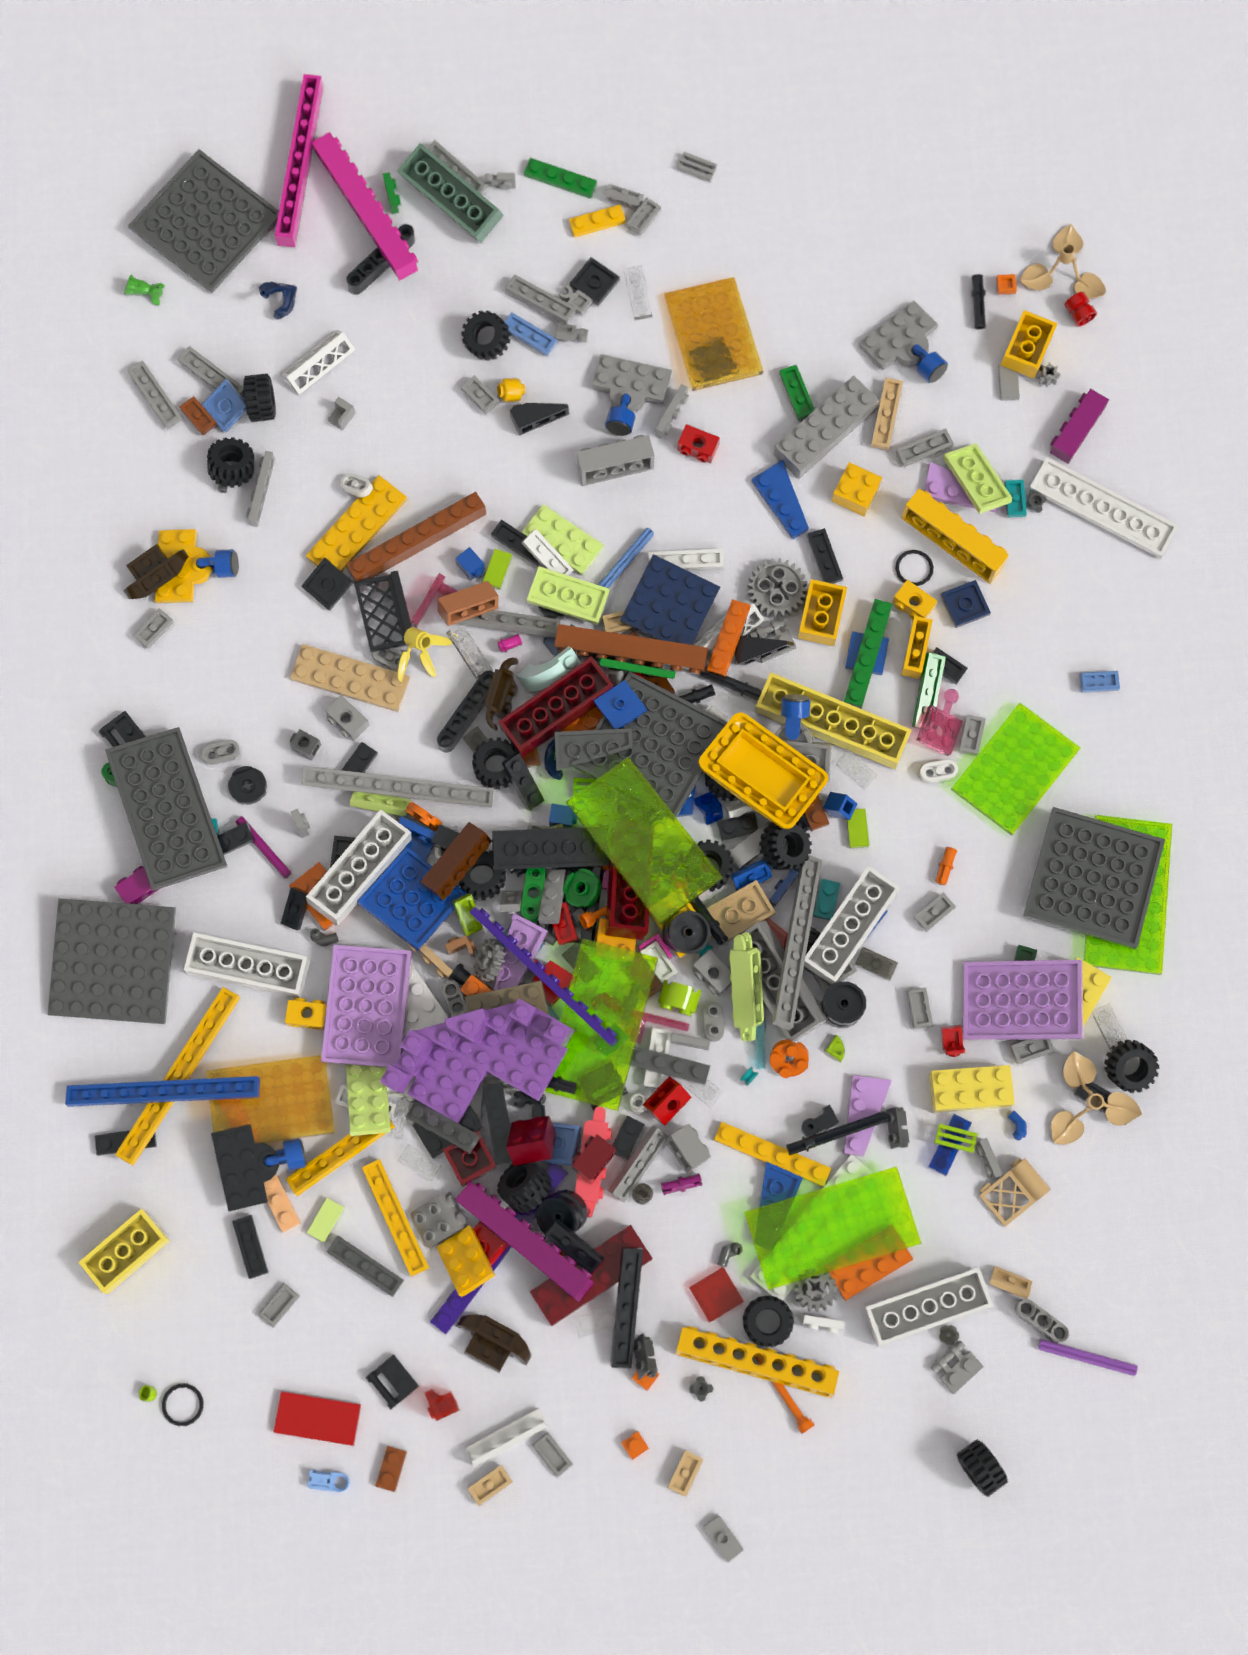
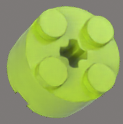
M664 980L658 1000L660 1007L669 1011L676 1008L679 1009L680 1014L690 1017L692 1013L695 1014L702 991L698 989L697 993H695L693 987L673 981L669 985V981Z

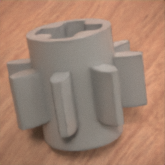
M1048 363L1046 366L1041 365L1040 371L1036 374L1037 377H1040L1039 384L1042 383L1046 387L1051 383L1055 385L1060 377V373H1057L1058 366H1053L1051 363Z

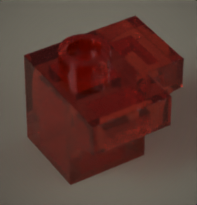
M433 1389L425 1392L430 1406L427 1409L432 1419L435 1418L436 1421H440L460 1411L452 1392L444 1395H438Z

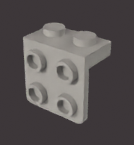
M451 1191L438 1195L411 1212V1218L428 1248L433 1247L450 1235L468 1226L466 1218L459 1209L456 1198L452 1195Z

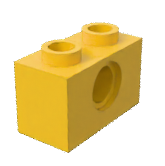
M906 580L892 601L895 608L908 613L912 620L914 616L927 618L938 602L909 580ZM914 600L918 605L912 606L909 601Z
M303 998L288 1000L285 1018L287 1026L324 1030L327 1010L325 1001L313 1000V1003L305 1002L306 999ZM311 1009L312 1015L304 1018V1010Z

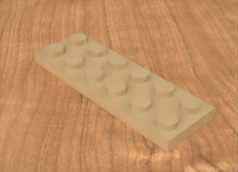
M302 644L290 679L298 683L399 712L410 676L404 674L403 680L400 682L396 671Z

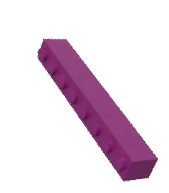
M470 1181L455 1200L579 1302L594 1284L590 1279L592 1275L584 1268L581 1270L575 1267L576 1262L568 1255L565 1258L559 1254L561 1250L552 1243L549 1246L544 1242L546 1237L540 1232L536 1231V1233H533L530 1230L531 1225L524 1219L517 1220L515 1218L516 1213L508 1206L506 1209L500 1206L501 1201L493 1194L489 1197L485 1193L487 1189L480 1183L475 1185Z

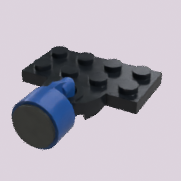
M251 1123L211 1133L228 1212L267 1203L268 1199L264 1182L274 1177L279 1165L287 1163L289 1171L304 1168L307 1165L302 1139L300 1140V1138L284 1141V1148L275 1150L269 1144L263 1142L255 1143Z

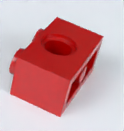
M686 424L677 443V450L682 455L696 457L700 462L711 463L718 449L720 437ZM700 443L702 447L697 448L694 444Z
M669 1076L642 1105L657 1121L665 1126L692 1097L680 1083Z

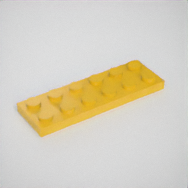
M378 475L371 483L373 486L371 493L365 497H358L306 554V558L318 566L325 557L343 572L347 567L346 564L363 550L408 500L407 496Z

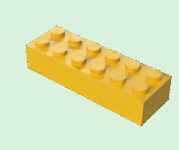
M919 488L905 505L901 519L989 584L1004 568L1009 557L1007 551L1003 547L995 545L988 536L980 534L972 524L964 522L960 515L949 511L945 504L934 500L929 492L922 491Z

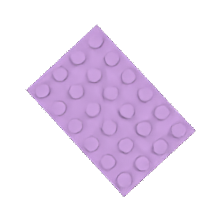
M343 945L333 946L321 1062L387 1068L389 1065L395 1066L402 1054L400 1045L404 1037L412 951Z
M1083 961L964 962L963 1039H1083Z

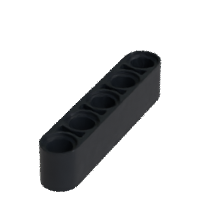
M409 224L401 225L398 228L401 234L400 238L401 240L405 239L410 248L415 243L414 228ZM378 248L348 274L346 280L350 293L354 295L361 294L390 267L385 259L378 261L379 258H384ZM366 270H372L370 273H365ZM353 282H359L357 285H352Z
M484 671L439 733L437 743L442 752L449 753L456 747L485 706L484 703L490 684H485L484 681L488 678H493V671ZM477 693L483 695L479 700L473 698ZM467 708L473 710L472 713L469 715H465L463 713V711ZM456 723L462 725L459 730L452 729V726ZM443 739L451 740L449 745L441 744Z

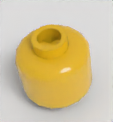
M504 378L497 385L498 397L503 402H519L522 395H525V385L521 384L518 378Z

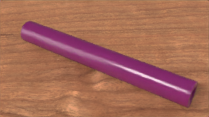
M243 816L235 821L238 826L247 822ZM249 824L255 841H253L255 846L284 879L289 877L292 872Z

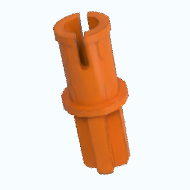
M952 847L945 848L942 861L939 862L940 868L935 880L939 885H946L950 871L954 868L952 865L957 850Z

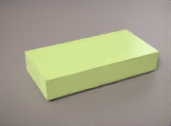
M326 1198L307 1233L325 1243L345 1207Z

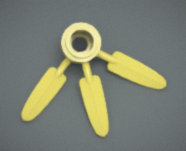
M410 627L404 635V642L409 646L407 651L402 653L399 661L398 680L400 682L403 680L412 647L421 650L422 653H420L419 657L424 668L430 676L436 677L428 651L424 649H428L431 645L449 646L453 642L446 637L428 634L423 630Z

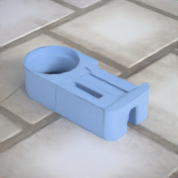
M314 1469L309 1472L308 1488L343 1492L350 1486V1478L345 1473L331 1472V1475L330 1472L315 1471L314 1473ZM339 1476L346 1479V1485L342 1489L335 1486V1479Z

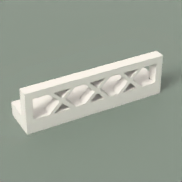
M336 330L281 375L300 395L355 349L345 334ZM344 341L348 349L343 353H339L338 345ZM333 354L332 362L330 364H323L324 356ZM319 365L318 373L316 375H309L310 367ZM299 376H304V385L299 388L294 380Z
M748 600L742 601L751 607L740 636L748 635L764 621L755 604ZM754 612L757 619L752 624L748 623L749 616ZM725 617L692 645L708 647V651L714 649ZM707 659V662H706V666H707V667H708L709 662H710V660H708V659Z
M537 1409L468 1446L466 1449L475 1467L548 1426L541 1412Z

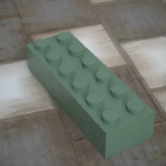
M421 143L397 170L405 180L480 243L483 242L504 216L496 206Z

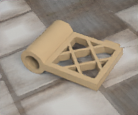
M1020 1157L1010 1164L1012 1166L1010 1171L994 1184L987 1183L980 1189L982 1193L979 1196L1004 1227L1051 1190L1026 1158L1023 1160ZM1010 1177L1014 1181V1191L1002 1190L1003 1181L1006 1178ZM1000 1184V1190L994 1189ZM1017 1186L1019 1187V1189H1020L1022 1192H1017V1191H1016ZM991 1191L999 1192V1204L990 1203L985 1196ZM1002 1192L1014 1193L1013 1205L1001 1204ZM1016 1194H1024L1029 1202L1024 1206H1015ZM993 1205L998 1206V1212ZM1001 1206L1012 1207V1216L1006 1221L1000 1215ZM1015 1208H1021L1015 1213Z

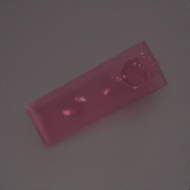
M439 573L411 620L413 627L417 628L438 592L445 596L458 591L444 583L445 576Z
M633 1009L631 1017L635 1019L629 1041L641 1044L646 1021L684 1031L689 1030L690 1024Z

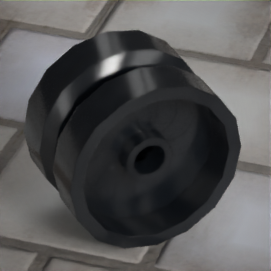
M686 910L677 911L668 916L662 929L663 940L666 945L675 952L686 954L697 953L704 949L709 942L711 934L710 925L704 916L698 912Z
M848 981L838 982L826 991L821 1002V1009L831 1026L849 1028L855 1025L864 1014L866 997L862 989L856 984Z
M560 1190L539 1205L536 1220L543 1234L548 1232L557 1219L575 1233L585 1224L588 1211L581 1196L574 1191Z

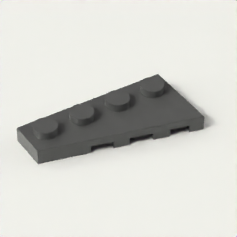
M632 728L555 732L556 771L633 749Z

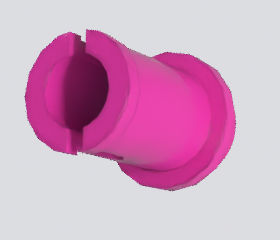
M516 634L504 640L501 638L497 644L500 652L507 653V650L521 646L522 641L519 634Z

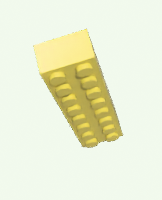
M770 672L756 704L755 713L785 724L786 717L781 715L782 697L789 694L808 696L811 699L810 716L801 718V723L809 728L812 736L896 769L912 729Z

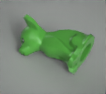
M130 275L124 295L149 294L153 304L159 306V298L163 294L162 289L165 285L162 283L149 285L145 281Z

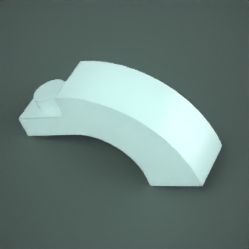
M568 646L547 663L538 666L528 665L516 677L525 690L541 691L570 672L581 661L573 649Z

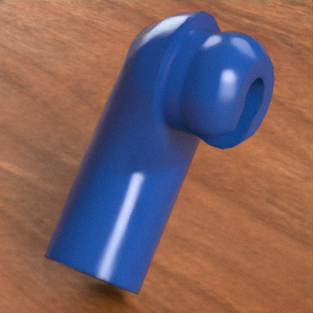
M1014 1110L1008 1118L1015 1124L1016 1131L1013 1132V1137L1016 1140H1021L1027 1135V1125L1025 1120Z

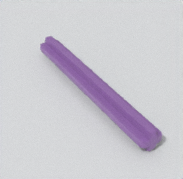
M1044 1339L1039 1341L1038 1349L1041 1351L1135 1376L1138 1366L1135 1364Z

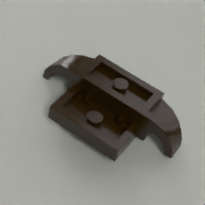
M158 544L154 545L126 565L136 581L123 590L129 599L148 597L179 575L189 557L183 549L167 558Z
M508 658L501 664L500 669H495L484 703L487 708V724L495 731H497L498 727L493 723L494 715L502 719L507 714H510L512 698L517 694L518 686H516L513 679L514 673L508 670L512 665H518L519 661L517 658Z
M474 1314L463 1316L456 1326L470 1331V1335L473 1336L464 1354L500 1373L509 1356L512 1358L515 1356L526 1366L531 1358L530 1350L519 1333L486 1315Z

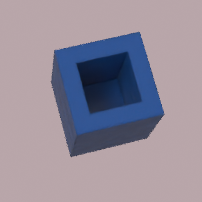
M470 547L455 558L456 565L470 581L484 573V562Z
M830 792L823 809L834 818L850 820L858 803L847 794Z
M552 804L549 827L562 823L564 828H572L573 824H577L578 813H575V807Z

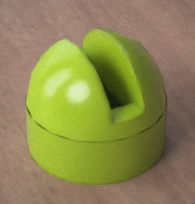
M143 1385L139 1391L140 1400L144 1402L154 1401L157 1397V1390L153 1386Z

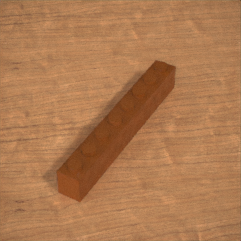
M475 491L346 564L348 571L354 581L374 578L486 515V507Z
M558 624L554 645L556 649H559L558 652L560 653L569 646L574 652H577L578 656L588 657V654L596 655L595 658L597 659L599 657L605 659L610 657L616 661L625 662L629 660L633 661V664L643 666L644 663L652 664L651 667L660 669L663 666L670 667V670L681 672V669L689 670V673L700 675V672H705L708 656V647Z

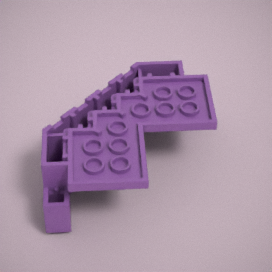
M518 998L517 1002L489 1010L482 1008L447 1018L444 1023L416 1031L410 1029L400 1045L404 1049L395 1066H388L380 1083L396 1092L404 1093L412 1077L416 1076L407 1094L459 1124L488 1072L539 1101L567 1053L568 1048H566V1045L575 1030Z

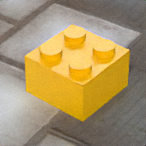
M849 462L833 492L831 502L865 517L883 477Z

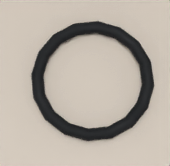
M920 550L904 552L896 561L895 570L899 579L903 583L906 582V579H904L899 570L901 560L909 554H920L929 562L930 571L927 578L923 581L912 583L920 586L928 582L934 570L931 558Z
M177 1384L171 1387L165 1393L162 1400L164 1417L176 1426H188L194 1423L203 1411V1398L200 1391L190 1384ZM178 1388L193 1390L199 1399L197 1414L186 1422L173 1420L166 1410L168 1396Z

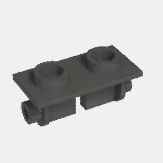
M903 1107L887 1109L886 1112L889 1117L887 1122L889 1130L888 1141L891 1149L908 1147V1143H910L908 1129H901V1126L907 1125L906 1111H904Z
M642 1333L634 1341L633 1349L636 1359V1370L640 1380L645 1375H648L650 1378L656 1377L658 1372L656 1359L649 1358V1356L653 1357L655 1355L653 1341Z

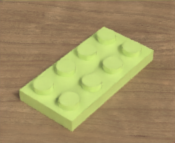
M976 443L944 454L943 459L979 514L1011 503L1013 498Z
M544 504L522 531L523 534L528 536L536 529L572 569L581 576L603 549L602 543Z
M539 566L527 597V603L598 625L610 589Z
M346 1064L351 1136L391 1132L387 1086L380 1083L386 1072V1067Z

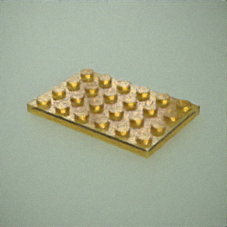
M734 277L664 293L692 391L763 374L761 361Z
M322 1055L206 1070L207 1079L260 1077L259 1098L210 1100L213 1132L251 1123L255 1143H269L335 1133L326 1063L321 1062Z

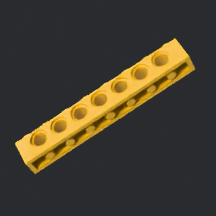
M692 1326L682 1327L675 1352L677 1356L770 1382L780 1383L827 1398H832L835 1393L839 1371L835 1370L834 1366L828 1364L820 1366L810 1359L799 1360L792 1354H777L776 1350L771 1348L763 1350L756 1348L757 1345L746 1342L742 1344L731 1337L724 1339L717 1337L718 1335L713 1332L707 1331L702 1333ZM700 1340L703 1342L704 1347L698 1349L694 1346L693 1342ZM720 1346L724 1352L716 1354L713 1347ZM733 1352H741L743 1358L740 1360L735 1359ZM755 1356L761 1357L763 1364H754L752 1358ZM772 1363H780L782 1370L777 1371L773 1369ZM792 1368H799L802 1375L795 1376L792 1373ZM818 1373L821 1376V1381H814L811 1374Z

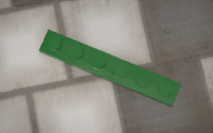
M874 599L844 699L845 703L860 709L863 706L893 605L878 599Z

